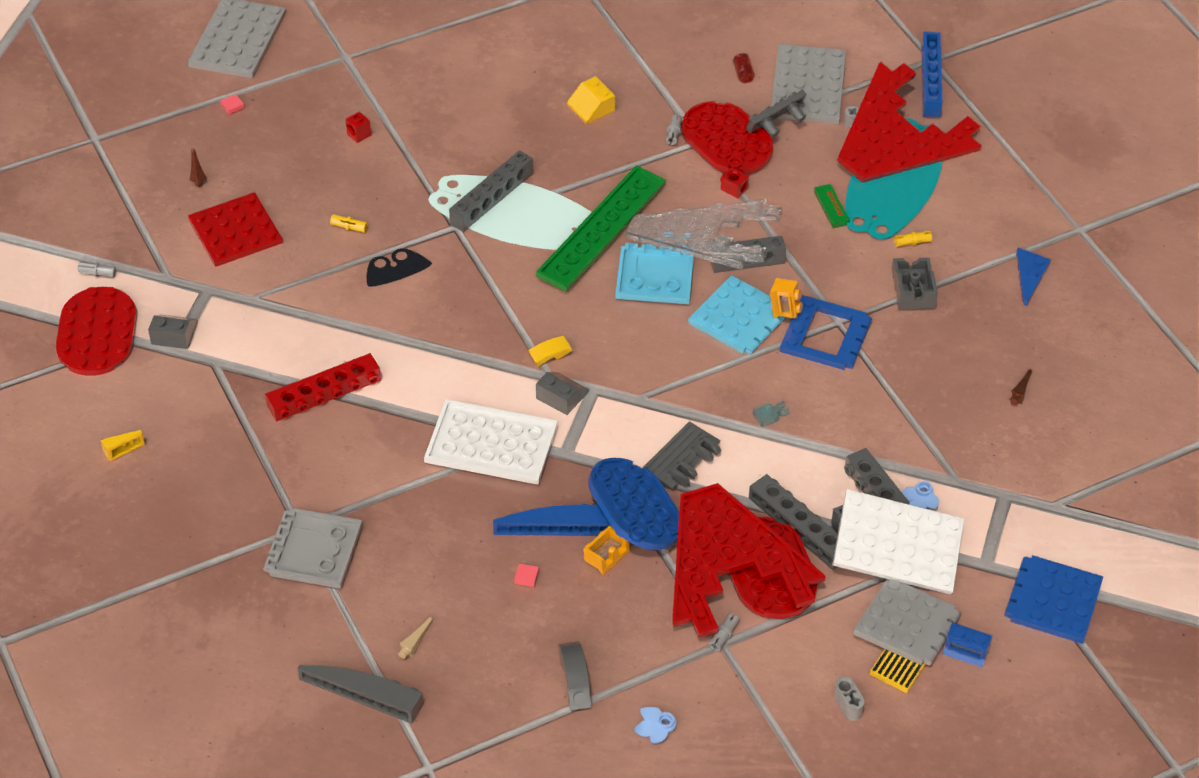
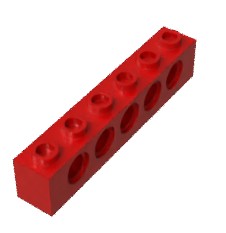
M368 353L266 393L267 407L276 422L381 381L380 367L372 354Z

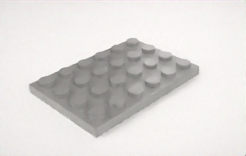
M221 0L188 60V67L253 79L286 15V8L245 0Z
M779 44L771 107L780 99L785 100L791 93H797L803 89L807 94L803 103L799 105L802 112L806 115L803 121L839 124L846 50ZM789 112L776 118L796 120Z

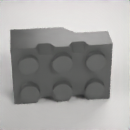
M893 258L892 274L895 280L898 309L935 308L938 291L930 258H919L917 261L912 262V266H909V262H906L904 258Z

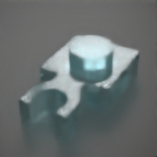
M784 401L777 403L774 407L768 403L753 409V415L760 426L765 427L778 422L779 416L789 415L790 409H781L784 408Z

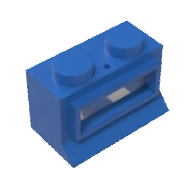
M952 622L946 638L943 655L983 668L989 652L992 635Z

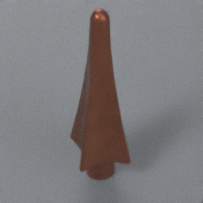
M193 148L191 150L189 181L195 182L196 187H201L202 181L207 178Z
M1031 369L1027 371L1022 380L1011 391L1012 396L1009 400H1011L1012 405L1022 404L1027 383L1032 373Z

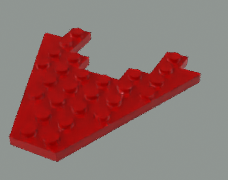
M879 62L837 161L863 183L977 152L981 149L982 145L973 139L972 136L980 130L981 126L967 116L946 134L933 123L922 132L919 131L898 113L906 105L907 101L896 93L915 78L916 72L905 63H902L892 71L882 62Z
M719 483L680 494L673 627L692 621L699 638L717 633L719 627L706 598L723 594V587L718 576L752 566L755 567L761 582L781 576L796 609L815 603V596L810 586L824 582L825 575Z

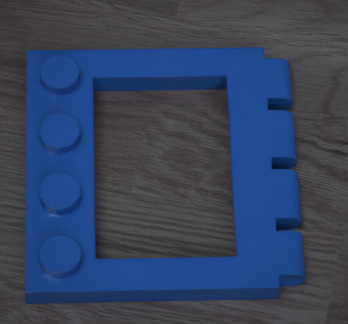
M802 295L800 302L803 303L802 312L798 313L797 318H792L780 345L779 352L845 370V368L852 369L872 318L863 311ZM815 311L851 321L837 355L801 346Z

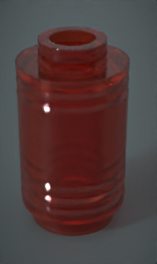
M746 53L737 54L733 58V64L738 79L742 83H750L753 81L755 73L749 55Z

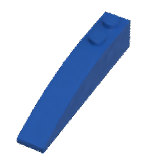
M588 504L531 509L493 520L494 535L598 536L601 531L611 526L599 505Z

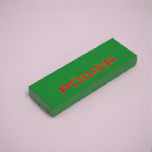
M827 184L814 187V193L832 228L847 226L846 223H849L850 220L832 185Z

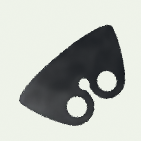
M404 248L397 249L392 253L391 259L397 263L394 267L390 265L391 262L387 257H375L368 265L367 286H380L406 278L428 268L432 262L422 255ZM398 252H405L407 258L398 260L396 254ZM382 259L386 262V265L378 268L374 265L375 261Z

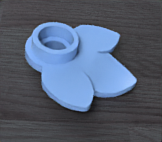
M920 481L915 487H907L902 491L903 495L910 502L909 505L936 510L939 505V499L933 494V487L927 481Z
M644 707L640 709L644 721L639 723L634 731L642 737H650L651 743H660L667 738L669 732L675 729L676 719L671 713H662L656 707Z

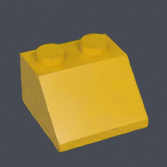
M595 76L579 85L567 101V105L588 124L615 111V95Z

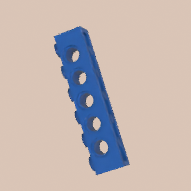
M923 32L921 45L923 116L940 117L943 103L940 32Z

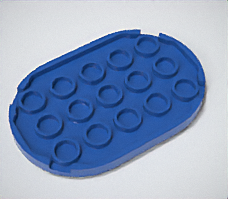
M606 458L597 462L588 478L589 489L608 522L616 531V534L645 550H662L676 544L678 540L679 510L656 475L646 467L642 469L640 466L634 465V461L624 458Z

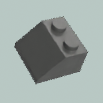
M163 314L154 315L148 328L151 344L188 349L198 319Z
M546 372L536 383V399L565 415H568L589 392L588 388L558 372Z

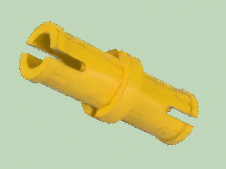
M332 214L330 219V225L343 227L348 231L351 229L366 233L368 229V222L355 220L351 216L343 217Z
M930 230L917 233L913 231L910 234L894 236L896 247L905 245L916 246L919 243L932 242Z

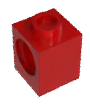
M360 111L345 119L347 135L356 143L371 136L370 120Z
M731 167L720 178V190L738 199L748 190L749 176Z

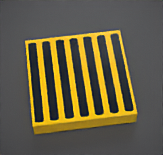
M884 649L871 669L870 675L907 694L926 664L922 663V665H919Z

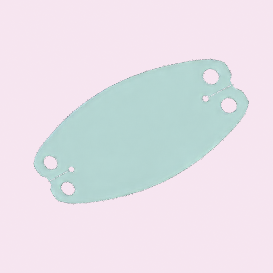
M450 175L442 177L438 183V191L432 193L428 201L436 210L449 218V208L488 176ZM454 180L458 182V186L456 188H449L447 183ZM522 182L471 225L469 229L512 244L557 250L574 232L572 228H577L589 216L591 211L562 195ZM439 197H447L448 202L446 204H439L437 199Z

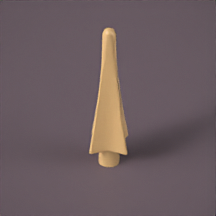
M429 617L416 631L400 642L402 647L398 653L400 658L405 659L407 655L413 657L424 633L433 621L432 617Z

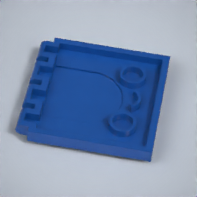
M1034 555L1031 558L1023 557L1019 568L1020 571H1018L1004 615L1011 618L1013 623L1083 644L1104 576Z

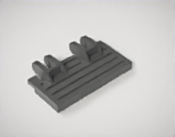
M689 421L642 469L646 467L656 475L664 488L668 487L673 490L678 483L687 486L690 483L688 477L694 479L698 475L694 468L702 459L711 462L714 458L712 453L718 455L721 452V448L718 445L720 440Z

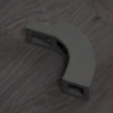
M575 641L558 644L560 664L565 674L570 710L592 707L588 672L581 643Z

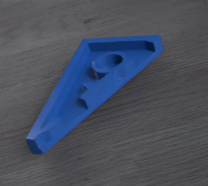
M1017 248L1016 257L1018 258L1019 281L1022 288L1021 296L1024 305L1027 306L1048 269L1051 259Z

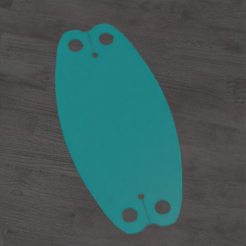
M905 118L921 132L930 126H924L916 120ZM943 161L863 183L852 174L845 201V212L850 220L849 223H846L848 228L856 232H868L872 237L880 240L887 239L899 232L920 212L932 195L940 176ZM860 217L864 220V224L856 225L853 223V219ZM884 225L888 230L886 233H879L876 227Z

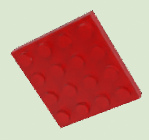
M255 192L188 215L191 226L215 267L283 243L280 233Z

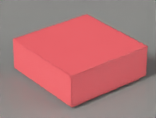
M236 94L220 100L222 107L229 115L244 109V103Z
M519 564L514 584L534 587L539 567Z

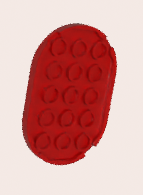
M716 101L703 102L690 108L683 117L682 135L686 142L720 172H727L733 167L749 175L765 167L773 154V141L767 131L760 127L749 133L746 127L750 116L734 104L727 102L726 105L717 104Z
M89 287L72 296L65 303L60 314L56 352L61 364H64L73 373L96 376L111 372L115 366L121 362L124 363L129 358L133 349L137 319L135 304L131 297L114 287Z
M758 517L810 561L800 536L791 526L776 522L774 518ZM754 566L729 573L739 599L749 610L757 615L771 619H785L804 612L810 606L806 605L795 608L781 576L761 582ZM814 584L810 588L814 596H816L817 584Z

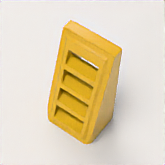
M137 430L101 440V445L108 460L112 461L144 446L145 442L142 431Z

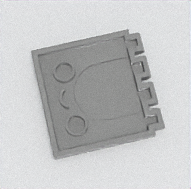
M292 508V511L285 510L263 570L270 573L271 577L341 589L363 525L362 520Z
M886 579L854 628L853 634L919 665H922V663L930 665L945 642L952 622L956 623L961 613L955 609V605L905 583Z

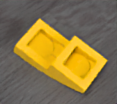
M559 336L544 341L528 351L539 367L553 357L558 360L573 350L566 338Z

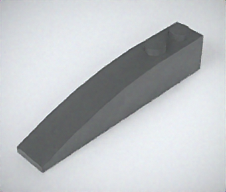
M316 665L298 666L299 680L411 724L424 704L422 692L416 688L404 686L396 680L391 681L380 676L346 668Z

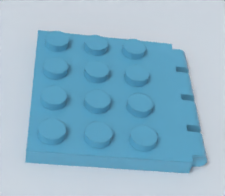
M625 243V246H621L615 299L689 304L694 251H691V247L678 246V250H674L675 246L660 245V249H656V245L642 244L641 247H638V243Z
M731 275L689 317L688 323L742 354L745 352L752 354L759 344L786 317L779 316L773 319L770 296Z

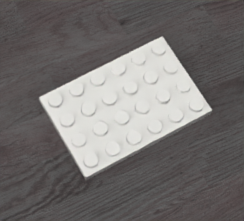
M445 399L424 456V463L539 485L558 421Z
M847 489L832 565L951 595L954 588L964 518Z

